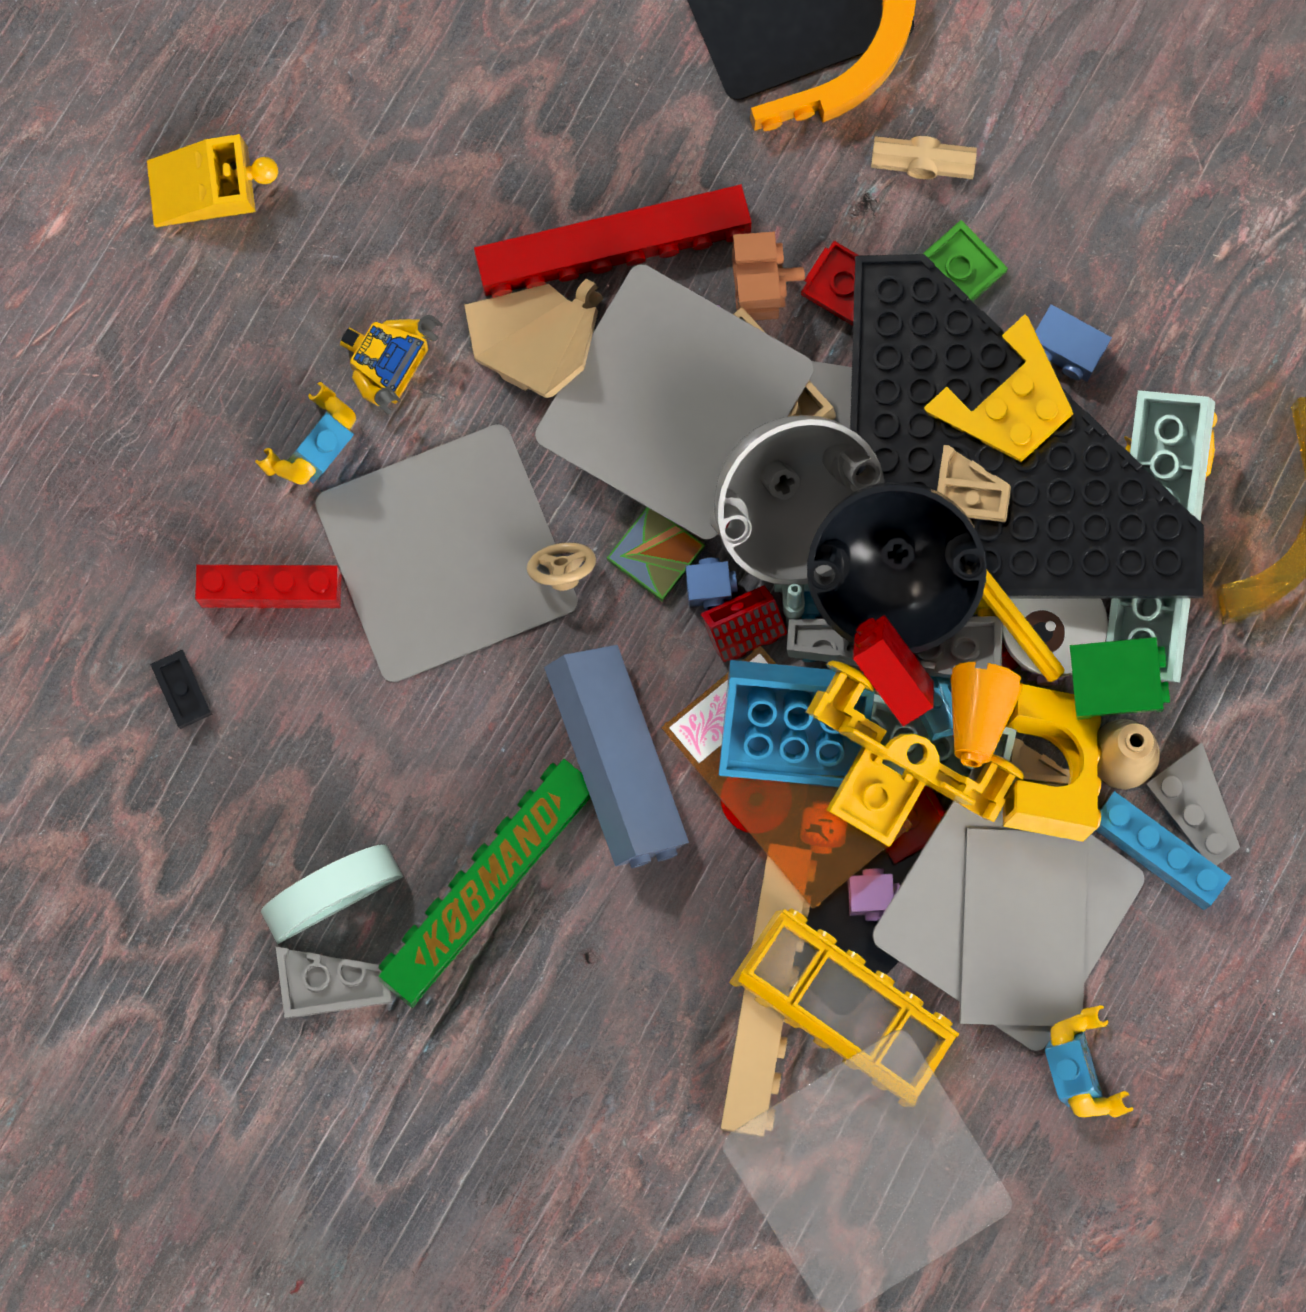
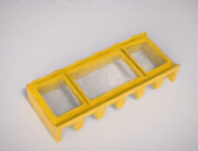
M792 908L788 911L786 909L776 911L729 983L734 987L743 986L756 996L755 1001L764 1007L771 1006L785 1016L784 1021L794 1028H802L814 1037L813 1042L824 1049L830 1048L843 1057L842 1062L851 1069L861 1070L873 1079L871 1081L873 1085L881 1090H889L900 1098L897 1103L903 1107L915 1106L919 1094L955 1038L959 1036V1033L951 1028L953 1023L938 1012L931 1014L922 1007L924 1002L916 995L908 991L903 994L893 987L895 981L881 971L874 973L865 967V959L851 950L844 952L835 945L837 940L832 935L821 929L816 932L806 924L808 919Z

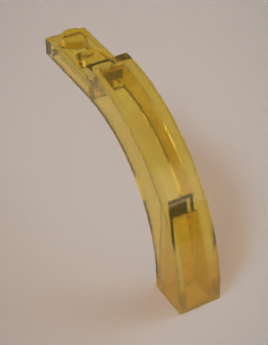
M1300 397L1293 403L1291 410L1306 479V397ZM1306 509L1295 541L1279 561L1254 576L1222 584L1216 591L1223 625L1239 622L1266 611L1286 598L1306 579Z

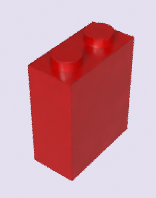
M885 615L877 620L870 618L863 622L856 629L853 660L904 727L933 708L934 681Z

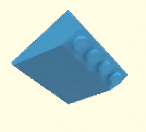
M730 660L719 776L839 787L862 746L805 713L817 691L825 692L836 672L829 669ZM864 688L853 709L865 715V718L871 721L875 688L873 692Z

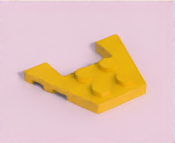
M1026 314L1002 335L1003 340L1025 363L977 408L970 411L948 387H945L924 407L928 415L950 424L951 427L981 440L986 445L1020 462L1074 414Z

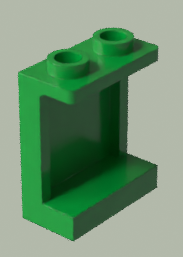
M1157 637L1070 645L1077 720L1091 719L1093 716L1148 711L1163 712V703H1170L1168 681L1161 682L1160 668L1166 667L1165 646H1157Z

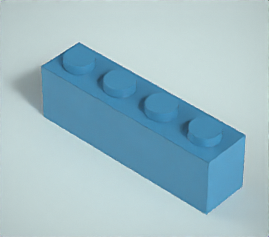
M1115 791L1100 808L1101 822L1095 831L1201 909L1205 910L1210 907L1231 879L1230 875Z

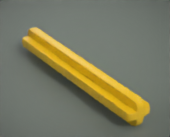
M987 570L982 598L1047 681L1053 682L1063 675L1064 667Z

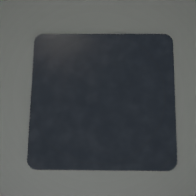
M687 0L726 94L734 100L745 99L864 54L875 38L882 18V0ZM914 20L912 21L909 36L914 30Z

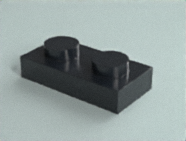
M183 650L150 664L180 729L213 715Z

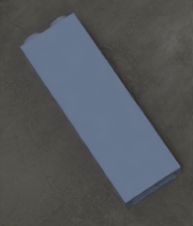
M618 645L565 654L545 666L544 669L615 867L630 863L633 869L650 863L653 857H656L658 862L677 856L676 849L688 844L689 841Z

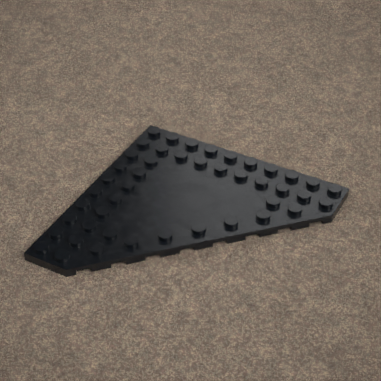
M925 254L855 256L850 430L856 432L864 439L877 456L882 468L884 482H910L924 485L937 491L944 445H949L959 454L982 466L987 472L996 475L1010 484L1011 492L1006 522L969 518L986 549V569L1010 599L1204 598V525L1178 502V499L1158 480L1145 470L1142 464L1123 446L1112 438L1087 411L1079 406L1064 389V394L1074 414L1022 462L986 445L981 440L951 427L950 424L928 415L924 407L945 387H948L970 411H973L1016 372L1025 361L1003 340V330L983 310H980L949 277H946ZM866 465L859 468L856 475L861 474L865 470ZM894 544V552L903 553L902 545ZM965 554L960 558V561L966 565H973L979 560L974 554Z

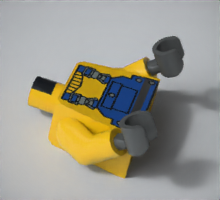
M426 315L421 319L386 320L382 324L373 322L365 335L349 327L340 341V346L354 353L350 360L353 371L352 379L361 396L365 400L379 406L389 415L392 411L387 405L390 402L394 404L401 402L400 397L428 351L427 341L422 337H427L433 342L436 341L438 336L431 331L436 326L442 327L443 323L432 315Z

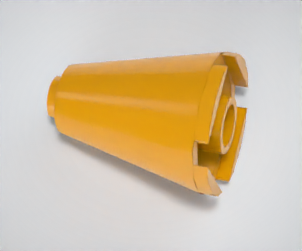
M965 662L956 665L952 669L951 696L954 754L957 758L961 759L960 762L965 766L981 767L983 763L991 760L1022 692L1023 683H1020L1021 677L1012 670L996 664L988 663L987 669L975 668L976 662Z

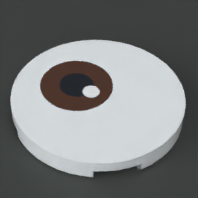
M1101 598L1010 599L1064 667L1065 671L1061 677L1072 675L1070 645L1099 643L1106 640L1108 620ZM1003 625L1002 640L1011 657L1026 670L1043 675Z

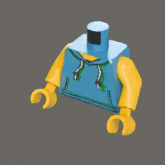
M318 382L317 384L321 387L319 393L316 396L309 393L308 397L320 408L326 409V413L287 461L281 460L272 449L266 448L263 451L267 457L262 461L255 460V463L268 476L276 474L296 484H305L308 481L313 484L353 437L354 432L350 429L356 421L354 411L336 397L334 391L322 382Z
M1102 1005L1084 1008L1080 1014L1056 1023L1050 1030L1051 1040L1045 1047L1046 1057L1059 1100L1067 1107H1071L1076 1116L1082 1118L1107 1114L1115 1118L1133 1111V1107H1125L1122 1098L1130 1096L1128 1092L1122 1091L1107 1098L1102 1095L1084 1032L1086 1029L1105 1027L1108 1024V1020L1100 1021L1098 1018V1011L1104 1008Z

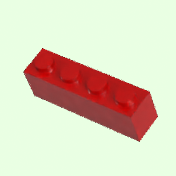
M196 564L195 599L201 608H341L342 574L337 565Z

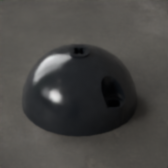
M910 482L873 484L857 490L841 500L828 513L817 529L807 560V578L811 596L817 610L834 631L854 644L855 634L857 633L856 629L863 622L870 618L877 620L885 615L912 653L923 652L939 646L952 638L967 624L983 596L987 574L986 549L966 513L954 501L942 493L924 485ZM894 544H901L903 553H895ZM965 554H974L979 560L973 565H966L960 561V558ZM821 565H828L834 570V573L827 577L821 576L815 569Z

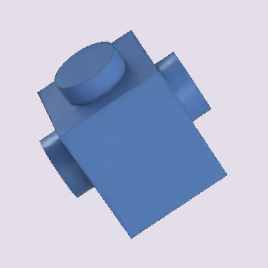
M705 558L699 560V564L686 565L689 607L704 606V610H710L730 601L731 592H737L736 572H729L728 561L720 562L719 558Z

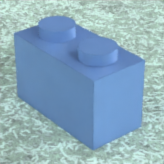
M1050 305L1035 331L1049 362L1063 368L1062 372L1074 380L1083 379L1087 382L1112 338L1053 305Z

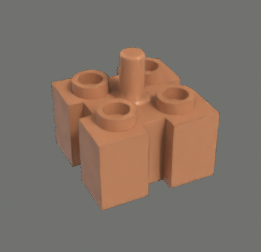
M775 232L733 235L732 264L736 311L743 307L754 321L778 319L779 308L785 307V297H787L786 282L803 281L805 279L804 267L782 268V264H784L783 244L776 243Z

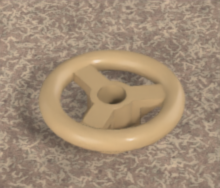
M579 543L554 544L539 550L530 558L527 563V573L537 583L551 585L555 590L565 591L577 586L579 580L593 570L596 564V556L589 547ZM562 553H575L570 556H553ZM538 565H545L549 569L550 575L539 572L537 570Z

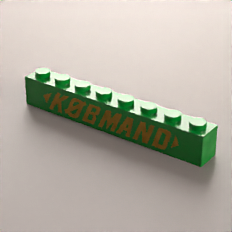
M563 758L558 765L555 763L549 765L540 777L543 783L535 792L530 789L525 793L517 804L521 809L512 819L507 816L502 820L494 831L498 836L489 846L483 843L471 858L475 863L466 873L460 870L448 885L452 890L443 900L438 897L432 902L425 912L428 918L420 927L413 925L401 941L405 945L396 955L390 952L379 965L378 969L381 971L378 975L379 981L411 1008L417 1004L590 800L591 797L582 773L566 759Z

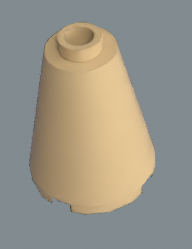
M1118 719L1108 722L1098 730L1097 745L1101 748V756L1097 764V776L1112 788L1128 790L1141 786L1154 775L1159 764L1160 750L1155 736L1146 726L1134 720Z

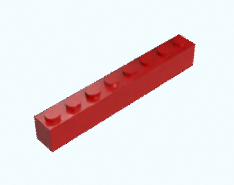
M742 184L477 246L474 247V252L485 296L492 295L493 297L510 294L514 289L523 287L529 289L545 285L546 282L559 279L561 282L571 281L578 278L579 274L593 271L594 274L610 271L613 266L624 263L627 266L639 265L649 257L659 255L660 258H669L677 255L680 252L679 250L693 247V250H703L712 246L713 242L725 239L727 242H733V235L751 233L752 222Z

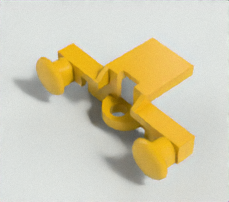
M832 660L826 664L828 668L836 673L825 692L817 691L805 713L862 746L826 809L828 812L890 847L926 784L983 819L991 822L995 821L1006 802L1004 796L1013 780H1024V775L1017 766L993 753L991 760L985 763L976 781H973L940 763L935 745L925 737L912 733L900 734L892 738L886 746L882 745L881 741L887 730L853 709L864 688L873 692V685L862 672L845 663ZM919 743L923 748V757L919 762L912 764L907 758V751L912 744ZM884 759L892 761L905 770L901 775L884 765L882 761Z

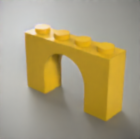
M1023 684L1022 692L1006 727L1016 729L1018 733L1042 737L1052 742L1065 756L1069 766L1070 778L1068 785L1060 787L1016 780L1004 796L1006 802L1003 805V827L1082 842L1098 829L1101 822V811L1098 809L1101 779L1097 777V764L1100 760L1101 748L1097 745V732L1100 728L1101 716L1077 720L1074 694Z

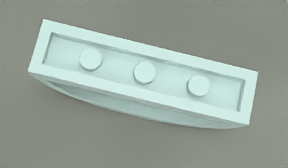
M376 845L341 858L306 876L271 899L262 908L261 914L277 944H280L402 878L403 875L388 846Z

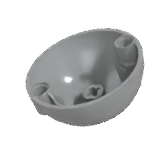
M810 415L782 417L768 421L745 435L734 446L724 461L718 475L714 509L710 515V524L720 535L727 551L736 563L749 574L774 584H808L807 560L817 529L828 513L841 500L862 488L884 483L880 462L864 439L856 432L836 421ZM866 465L865 470L861 474L856 475L859 468ZM821 565L815 569L821 576L827 577L834 573V570L828 565Z

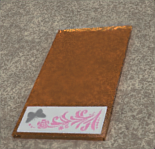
M761 646L755 648L743 660L747 662L776 664ZM727 673L670 721L665 722L661 729L812 908L818 907L825 898L888 846L826 810L839 787L719 776L728 682ZM817 775V776H826V777L843 778V779L845 778V776H836V775ZM907 818L894 841L904 832H908L910 827L913 826Z

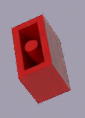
M765 585L701 613L712 645L723 663L739 659L746 652L762 645H770L777 641L779 637L788 634L775 599Z

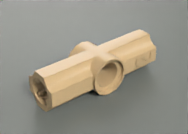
M875 136L871 168L903 171L917 179H933L937 175L973 179L977 148L941 144L938 139L928 136H917L911 140Z

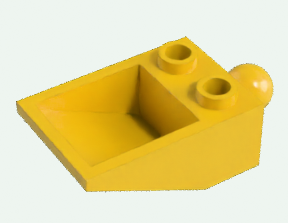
M240 134L205 139L147 160L154 226L161 227L256 212L252 179L260 184L272 183L278 176L276 162L269 157H260L250 166L248 146ZM236 161L237 166L235 170H233L229 165L231 162Z

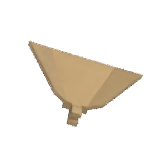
M585 279L578 287L576 298L572 302L567 300L550 284H545L465 304L475 360L496 371L503 380L524 391L530 389L545 398L553 397L585 368L598 314L596 306L603 300L602 295L595 291L598 288L596 283Z

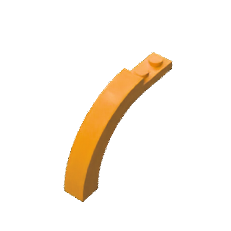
M882 0L880 26L875 38L862 57L846 72L825 84L752 107L750 110V121L753 130L756 131L763 128V131H771L780 127L783 124L782 122L793 118L796 121L808 119L815 114V111H819L823 123L841 116L869 98L891 74L902 55L910 33L916 0Z

